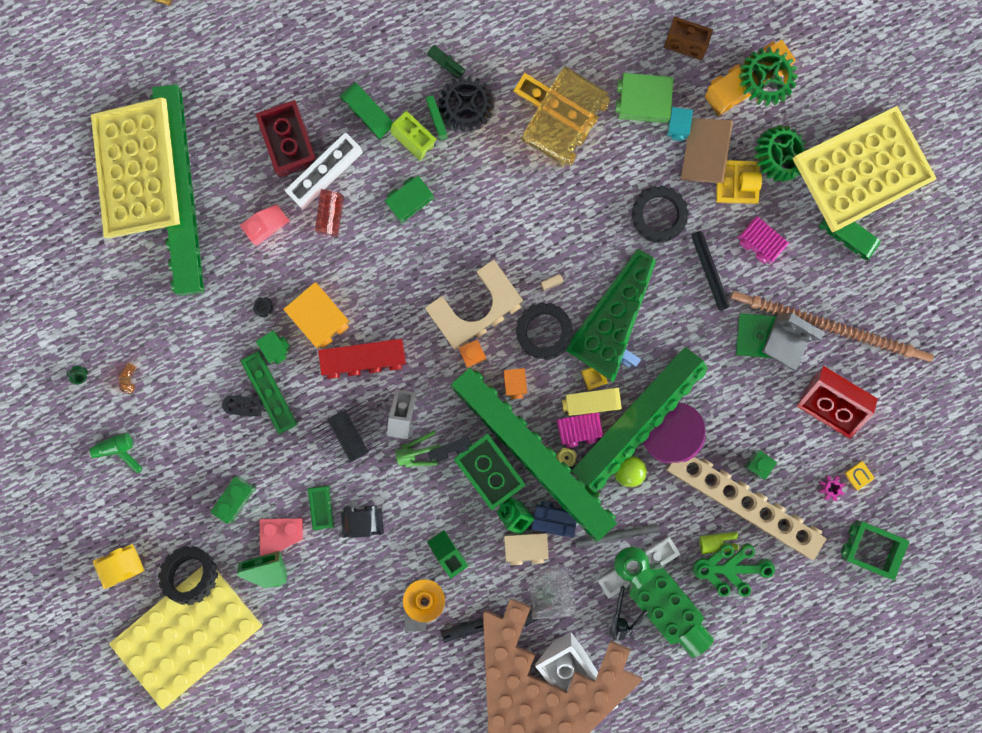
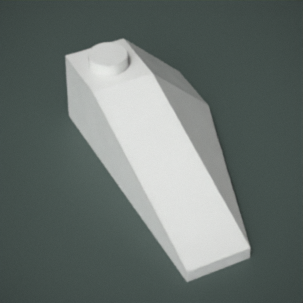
M571 632L552 642L535 664V667L548 683L555 684L566 691L569 689L575 672L596 680L598 675L596 668L583 647Z

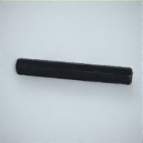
M702 231L695 232L691 237L718 310L728 309L730 304Z

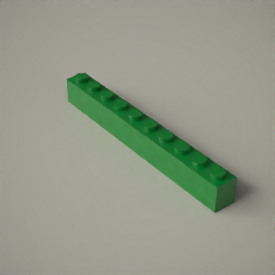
M177 84L152 87L153 94H150V100L164 98L167 102L180 221L178 225L165 227L168 230L169 237L166 238V246L170 250L171 258L168 259V266L173 273V279L170 281L171 289L178 296L203 294L204 284L182 89Z
M467 369L451 384V389L596 543L600 541L617 524L615 515L609 509L604 510L600 505V499L594 493L590 495L586 491L585 483L577 477L575 479L570 474L571 469L564 462L560 463L555 458L557 456L556 453L549 446L546 448L541 443V437L535 431L531 432L526 427L527 423L521 416H515L511 405L505 400L502 402L497 397L498 392L491 385L487 386L483 382L484 377L477 370Z

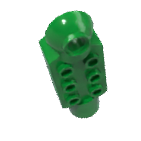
M633 546L620 550L615 557L614 568L619 577L630 582L627 588L630 597L642 611H648L646 616L670 644L679 643L691 658L704 653L712 645L714 638L702 625L704 616L660 563L649 565V558L642 549ZM630 561L638 562L637 567L633 570L627 568V564Z

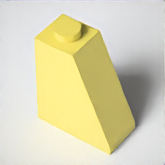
M619 388L565 395V400H562L563 412H567V416L620 410L622 408Z

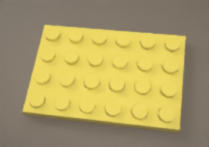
M157 98L91 114L104 238H114L180 224L166 99Z
M898 106L793 157L799 172L832 233L937 179Z
M203 566L176 587V590L187 592L195 588L201 580ZM219 572L218 578L215 580V588L211 589V594L208 597L205 596L202 602H194V605H181L166 596L109 643L162 710L262 627V624Z

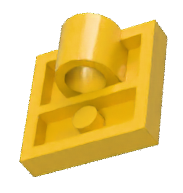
M727 160L723 184L716 183V203L758 204L759 191L762 185L760 166H756L759 161Z

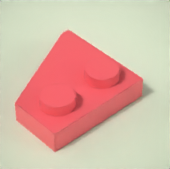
M303 518L260 519V556L282 551L303 539Z

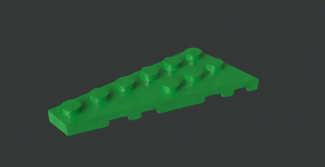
M639 249L636 250L576 332L566 350L567 353L613 383L656 263L654 257Z

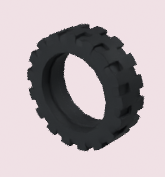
M663 185L659 187L653 186L643 191L636 199L631 215L633 226L638 231V234L645 237L646 240H651L655 243L668 242L676 238L686 226L689 216L686 200H683V196L677 193L675 189L667 188ZM665 198L674 204L677 210V219L670 229L655 231L646 225L643 219V209L649 200Z
M541 302L538 305L533 304L529 306L528 310L525 309L522 312V316L518 318L516 327L517 340L522 349L536 359L550 360L553 357L557 358L559 354L567 350L568 345L572 341L573 329L567 313L553 303L545 304V302ZM540 315L555 317L562 327L559 341L548 348L534 346L527 336L529 323Z
M183 546L182 549H175L173 554H169L165 558V563H162L160 566L161 572L158 573V578L160 579L159 587L163 589L162 593L181 605H194V602L200 603L205 596L208 597L211 594L210 591L212 588H215V580L218 578V572H216L217 564L213 561L212 556L198 547L192 546L190 548L189 546ZM187 560H199L203 566V574L197 586L187 592L176 590L174 575L178 567Z

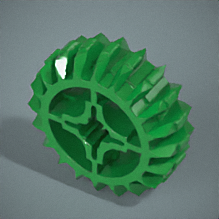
M768 47L766 52L763 48H760L757 53L751 52L750 58H745V64L740 67L742 73L739 74L738 78L743 80L739 84L740 87H746L743 95L751 94L749 101L756 98L757 105H760L762 100L765 106H769L770 102L773 105H777L779 100L783 102L786 100V96L792 94L791 89L796 87L794 80L798 78V75L793 73L796 71L797 66H790L793 59H785L787 52L781 56L779 48L774 53L771 47ZM761 62H770V63H773V65H772V66H766V65H764V64H761V65H760L759 63H761ZM778 69H780L783 74L784 82L781 81L782 78L778 74ZM752 71L754 72V75L758 78V85H756L753 80ZM771 71H773V73L770 75V79H767L766 82L763 83L764 79L766 78V74H769ZM765 87H770L773 90L777 89V91L768 92L762 89Z
M782 125L768 128L757 139L756 143L758 145L755 146L754 150L758 154L753 158L759 160L756 166L762 167L761 173H767L766 178H773V181L786 182L801 175L793 157L809 149L804 147L807 141L801 140L803 134L796 135L797 129L790 130V126L783 127ZM774 139L782 140V142L776 143L774 142ZM782 164H784V165L787 164V165H789V168H788V169L782 168L781 165H782Z

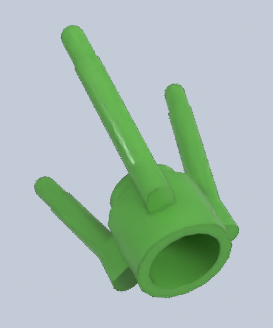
M436 431L425 434L408 444L401 445V449L395 450L399 466L405 465L406 468L412 466L438 465L436 461L413 462V460H416L415 455L441 447L440 444L415 451L413 448H410L435 435Z

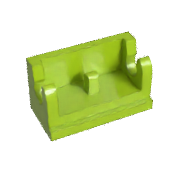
M407 111L391 126L390 133L419 161L425 157V153L434 147V143L437 140Z

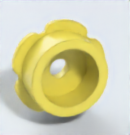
M564 447L557 453L556 459L560 463L564 462L569 467L574 466L576 463L575 458H577L574 450Z

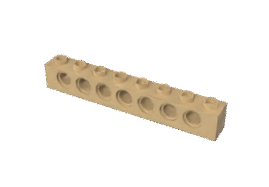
M693 457L686 462L668 463L665 468L667 472L808 559L814 561L827 539L821 535L822 531L812 525L810 528L803 524L804 520L795 514L792 517L785 513L786 509L777 503L771 505L767 502L768 498L759 492H756V494L750 492V487L741 481H738V483L730 479L732 475L722 469L720 472L712 468L714 464L704 458L701 461ZM693 462L697 469L694 474L690 475L687 472V466ZM708 474H712L715 479L714 483L710 486L705 483V477ZM726 485L732 487V494L728 497L723 494V489ZM745 496H748L750 498V505L744 508L741 501ZM766 507L768 509V516L762 519L760 517V510ZM781 519L786 521V527L783 530L778 528V522ZM803 530L804 538L798 541L796 534L798 531Z

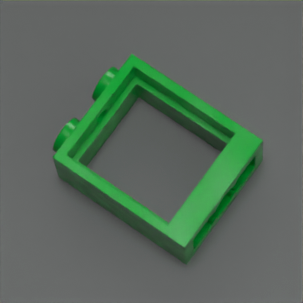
M856 520L849 528L848 534L850 538L848 543H844L842 546L841 559L895 581L910 541L863 521ZM865 529L893 540L883 570L854 559Z

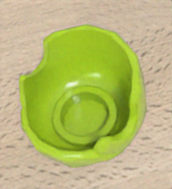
M631 456L621 464L620 469L614 475L615 479L622 486L637 487L646 479L648 471L646 464L639 457Z

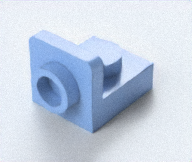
M625 349L621 363L628 368L631 365L636 367L641 359Z

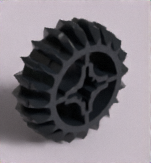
M460 76V82L453 78V86L447 83L445 87L448 91L441 90L443 97L438 99L439 103L443 104L439 106V111L443 112L441 118L447 119L446 124L448 126L454 122V130L461 126V132H465V127H469V131L473 132L474 125L479 130L481 129L479 122L486 125V118L492 117L490 111L494 110V105L490 103L494 102V97L490 96L492 93L491 89L485 90L487 87L485 82L479 85V78H476L474 82H472V76H468V81H464V77ZM463 89L473 90L469 94L460 92ZM479 95L484 102L481 112L477 110L474 104ZM452 96L458 102L454 113H452L449 107ZM462 101H466V103L470 101V106L463 107ZM464 114H470L473 116V118L463 119L459 117H461Z

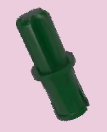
M436 45L429 49L427 56L437 62L441 69H446L457 79H460V76L465 74L466 70L454 61L451 55H447Z

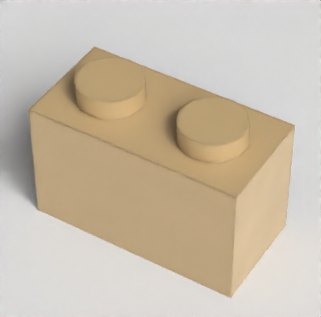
M547 533L504 534L506 562H510V565H521L523 561L531 560L532 564L544 563V559H549Z

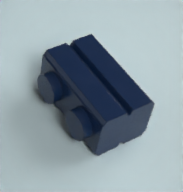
M541 501V505L536 504L533 516L535 520L531 526L532 530L574 538L577 522L563 507L561 509L553 507L554 503Z

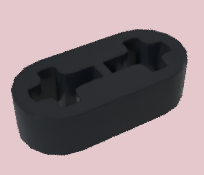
M231 395L225 397L222 402V408L228 414L254 417L262 413L263 404L257 398ZM234 399V403L241 404V408L234 407L233 411H230L231 408L227 406V403ZM255 401V405L259 408L254 410V413H251V409L244 408L245 404L251 405Z

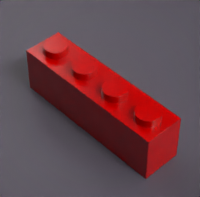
M403 339L318 350L321 375L327 376V379L340 378L339 374L348 373V377L361 375L360 371L369 370V374L380 373L381 368L388 367L390 371L401 370L402 365H407Z

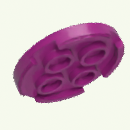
M678 402L676 408L669 411L664 417L663 422L649 433V437L643 444L648 453L659 462L668 464L689 461L699 453L705 443V423L696 409L688 404Z

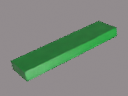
M260 351L240 360L278 434L280 435L297 426L298 423Z

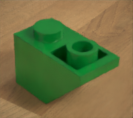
M445 530L427 541L436 559L450 579L469 566V563Z

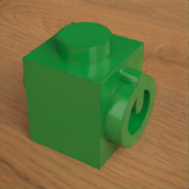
M511 497L503 504H500V508L497 511L499 519L507 530L522 534L535 520L523 502Z

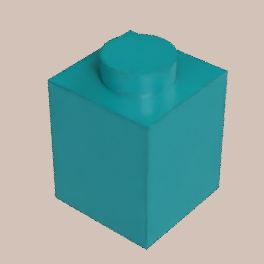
M672 107L666 136L671 137V140L674 141L687 139L690 135L693 110Z

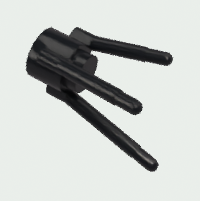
M623 585L620 588L616 613L613 615L609 635L618 641L624 640L626 635L631 636L633 630L648 613L647 610H644L630 627L625 619L619 618L625 590Z

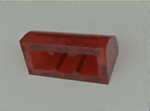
M321 189L315 225L317 234L339 237L344 195Z

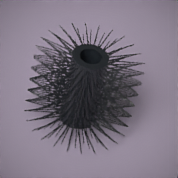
M363 402L331 416L326 422L312 429L314 430L328 422V426L316 433L330 426L332 429L327 432L333 430L334 433L331 435L335 434V438L338 439L337 442L340 443L339 446L342 447L341 450L345 452L343 454L347 456L345 458H348L350 463L369 453L367 446L364 444L365 442L362 440L363 438L360 436L361 434L358 433L359 430L356 429L357 426L353 424L360 419L354 422L351 420L360 414L352 418L349 416L358 410L350 414L347 413Z

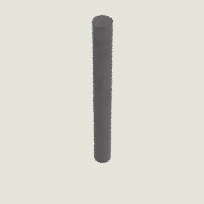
M658 524L607 533L597 543L591 537L576 539L575 543L576 548L658 533L660 531Z

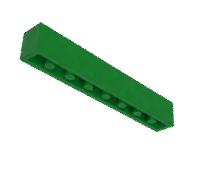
M684 347L571 472L580 478L594 493L602 489L608 478L618 472L621 464L634 454L638 445L646 441L649 433L663 422L668 412L676 408L678 401L691 391L692 386L698 380L705 376L708 368L704 360Z

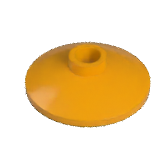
M418 580L406 589L403 596V607L411 619L423 623L430 622L439 617L443 612L445 595L442 588L434 581ZM422 599H428V605H421Z

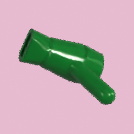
M128 433L114 435L89 449L92 458L117 454L135 473L142 471V466L126 452L133 448V441Z

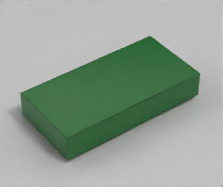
M434 96L426 97V104L439 140L448 139Z
M329 485L307 488L312 530L334 528Z

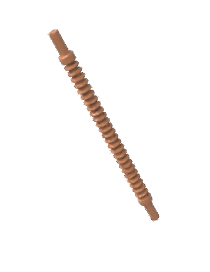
M732 291L730 297L731 299L749 304L751 308L757 309L759 307L761 311L765 309L767 313L771 311V314L793 313L811 325H816L818 329L822 327L823 331L828 329L830 333L834 331V334L840 333V336L845 335L846 338L851 337L852 340L856 338L858 342L863 340L864 344L868 342L869 345L874 344V347L880 346V349L885 347L886 351L891 349L892 353L897 351L898 355L902 353L903 356L908 358L912 356L932 362L934 357L933 354L914 349L913 345H904L903 342L898 344L897 340L893 342L891 338L889 340L886 337L881 338V335L876 337L875 333L870 335L869 331L864 333L863 329L858 331V328L852 329V326L847 327L846 324L842 326L840 322L836 324L834 320L830 322L828 318L824 320L823 317L818 318V315L812 316V313L807 315L806 311L801 313L800 309L795 311L794 307L789 309V306L784 307L783 304L779 306L777 302L773 304L771 300L767 302L765 298L761 300V297L756 295L752 297Z

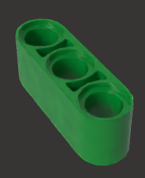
M355 81L339 95L342 101L348 104L353 113L362 119L366 127L372 133L374 132L379 140L391 130L393 124L391 119Z
M825 218L819 224L821 230L825 229L828 235L838 242L842 241L845 247L856 255L859 253L864 260H869L881 243L876 236L855 221L833 233Z

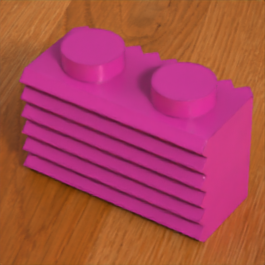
M758 216L737 237L741 240L739 242L740 245L746 250H753L756 253L755 257L763 264L766 262L768 264L772 263L789 244L788 241L782 238L781 235Z
M599 412L556 420L560 444H565L566 448L578 446V442L585 440L587 444L597 443L599 438L603 437Z

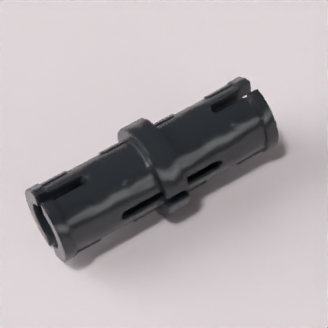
M479 618L465 624L461 622L458 623V626L440 631L443 642L446 643L459 638L466 639L469 635L484 632V625L482 619Z

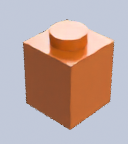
M478 339L458 348L467 369L486 360Z
M525 368L504 370L506 396H510L511 400L523 399V394H527Z

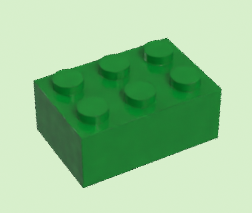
M486 434L471 445L468 451L454 458V461L491 511L526 486L489 434Z

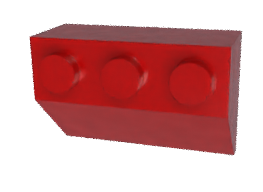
M823 366L812 378L796 407L851 439L875 413L878 398Z

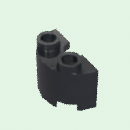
M377 505L364 506L363 511H356V507L343 508V512H341L342 537L358 538L384 534L382 509H377Z

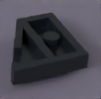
M466 436L429 451L427 454L430 461L440 463L449 459L448 456L455 452L459 455L468 451V446H471L472 443L470 438Z

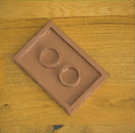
M692 118L690 135L687 138L682 180L723 184L733 127L732 120Z

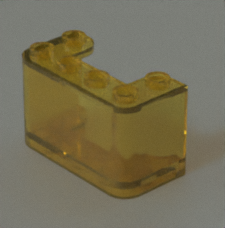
M564 66L524 131L521 141L565 169L567 165L572 166L577 158L575 153L576 147L578 145L582 146L588 136L585 134L589 126L591 128L594 127L599 118L597 113L601 110L605 112L610 104L609 92Z

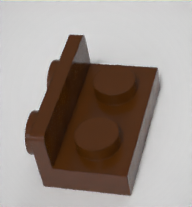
M674 16L664 48L703 60L713 29Z

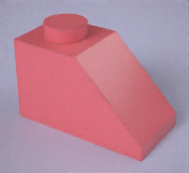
M276 204L255 213L239 226L251 242L257 246L287 224L289 219Z

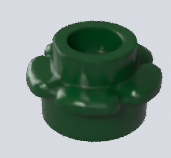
M79 365L72 366L66 372V376L69 377V381L72 384L79 385L87 379L88 370L85 367Z

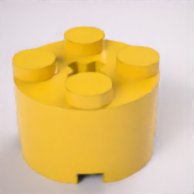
M133 544L110 552L109 555L92 561L104 589L145 571Z

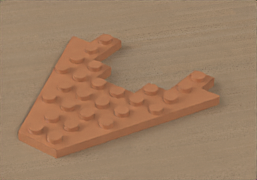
M511 598L504 617L487 610L484 611L488 733H590L641 683L643 677L624 670L631 649L613 641L609 643L596 680L575 672L569 689L566 691L534 677L529 672L536 654L517 646L531 606Z

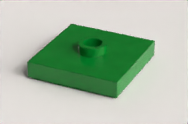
M739 313L735 355L773 359L763 353L762 349L776 317Z

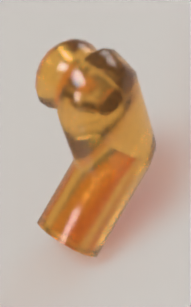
M130 362L126 364L118 377L119 389L127 394H132L135 390L130 377L137 369Z

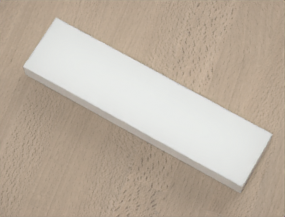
M670 536L644 551L649 558V565L660 563L663 566L681 555ZM630 561L627 564V568L630 570L635 569L638 562ZM615 569L597 580L608 599L619 593L622 585L627 588L630 584L629 581L619 577Z

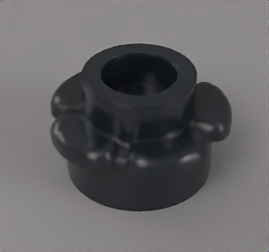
M259 297L254 302L253 311L260 317H267L274 310L271 299L267 297Z

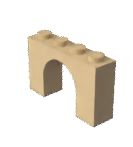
M492 260L477 271V275L489 290L493 301L492 308L486 317L475 322L464 321L453 312L443 296L425 307L454 350L470 343L469 340L476 336L478 339L488 332L486 328L492 324L495 327L505 320L503 316L510 312L512 315L522 308L520 305L523 303L522 298L495 260Z

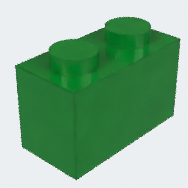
M419 175L415 178L413 176L408 178L403 183L404 186L399 190L394 189L386 196L385 202L400 223H403L434 199V195Z
M240 476L234 477L210 513L226 524L232 523L256 490V487Z

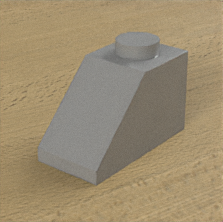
M395 390L388 419L387 436L408 439L416 392Z

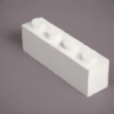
M345 132L285 192L304 210L363 153L360 146Z

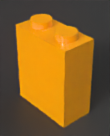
M316 282L283 309L318 349L320 347L324 349L333 342L331 339L337 333L341 335L349 328L347 325L350 323L348 318Z

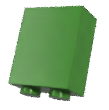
M623 73L622 79H618L617 92H620V100H616L615 112L619 113L618 119L668 123L671 117L674 77Z

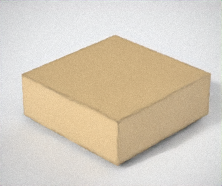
M561 274L542 281L541 287L543 292L562 284L563 278Z

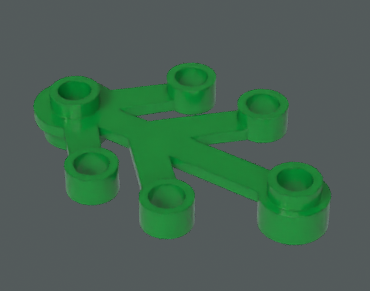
M724 543L709 559L700 558L693 565L694 575L699 579H708L722 597L730 594V587L726 582H721L714 573L724 574L737 587L739 594L743 597L751 594V588L747 582H743L736 574H760L762 577L769 578L775 573L774 564L766 558L761 559L757 565L738 564L745 557L751 558L754 556L755 549L750 543L743 544L735 555H733L734 549L731 544ZM726 548H730L729 552L724 553ZM751 548L750 552L745 553L746 549ZM723 557H731L724 564H717ZM702 568H707V570L701 572ZM722 587H726L725 591H720ZM747 587L745 592L741 591L742 588Z

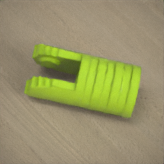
M738 532L700 535L699 546L701 554L716 553L720 546L724 544L723 541L737 539ZM731 544L734 551L739 550V545ZM726 548L724 552H729L730 548Z

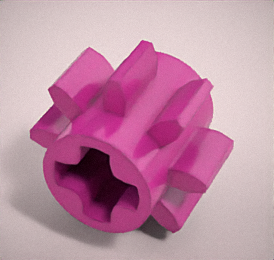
M825 475L826 481H818L821 489L817 492L825 494L824 500H828L831 496L833 501H837L838 495H844L842 487L845 484L838 482V476L833 477V480H831L829 475ZM831 485H835V488L832 489V492L828 491V488H830Z

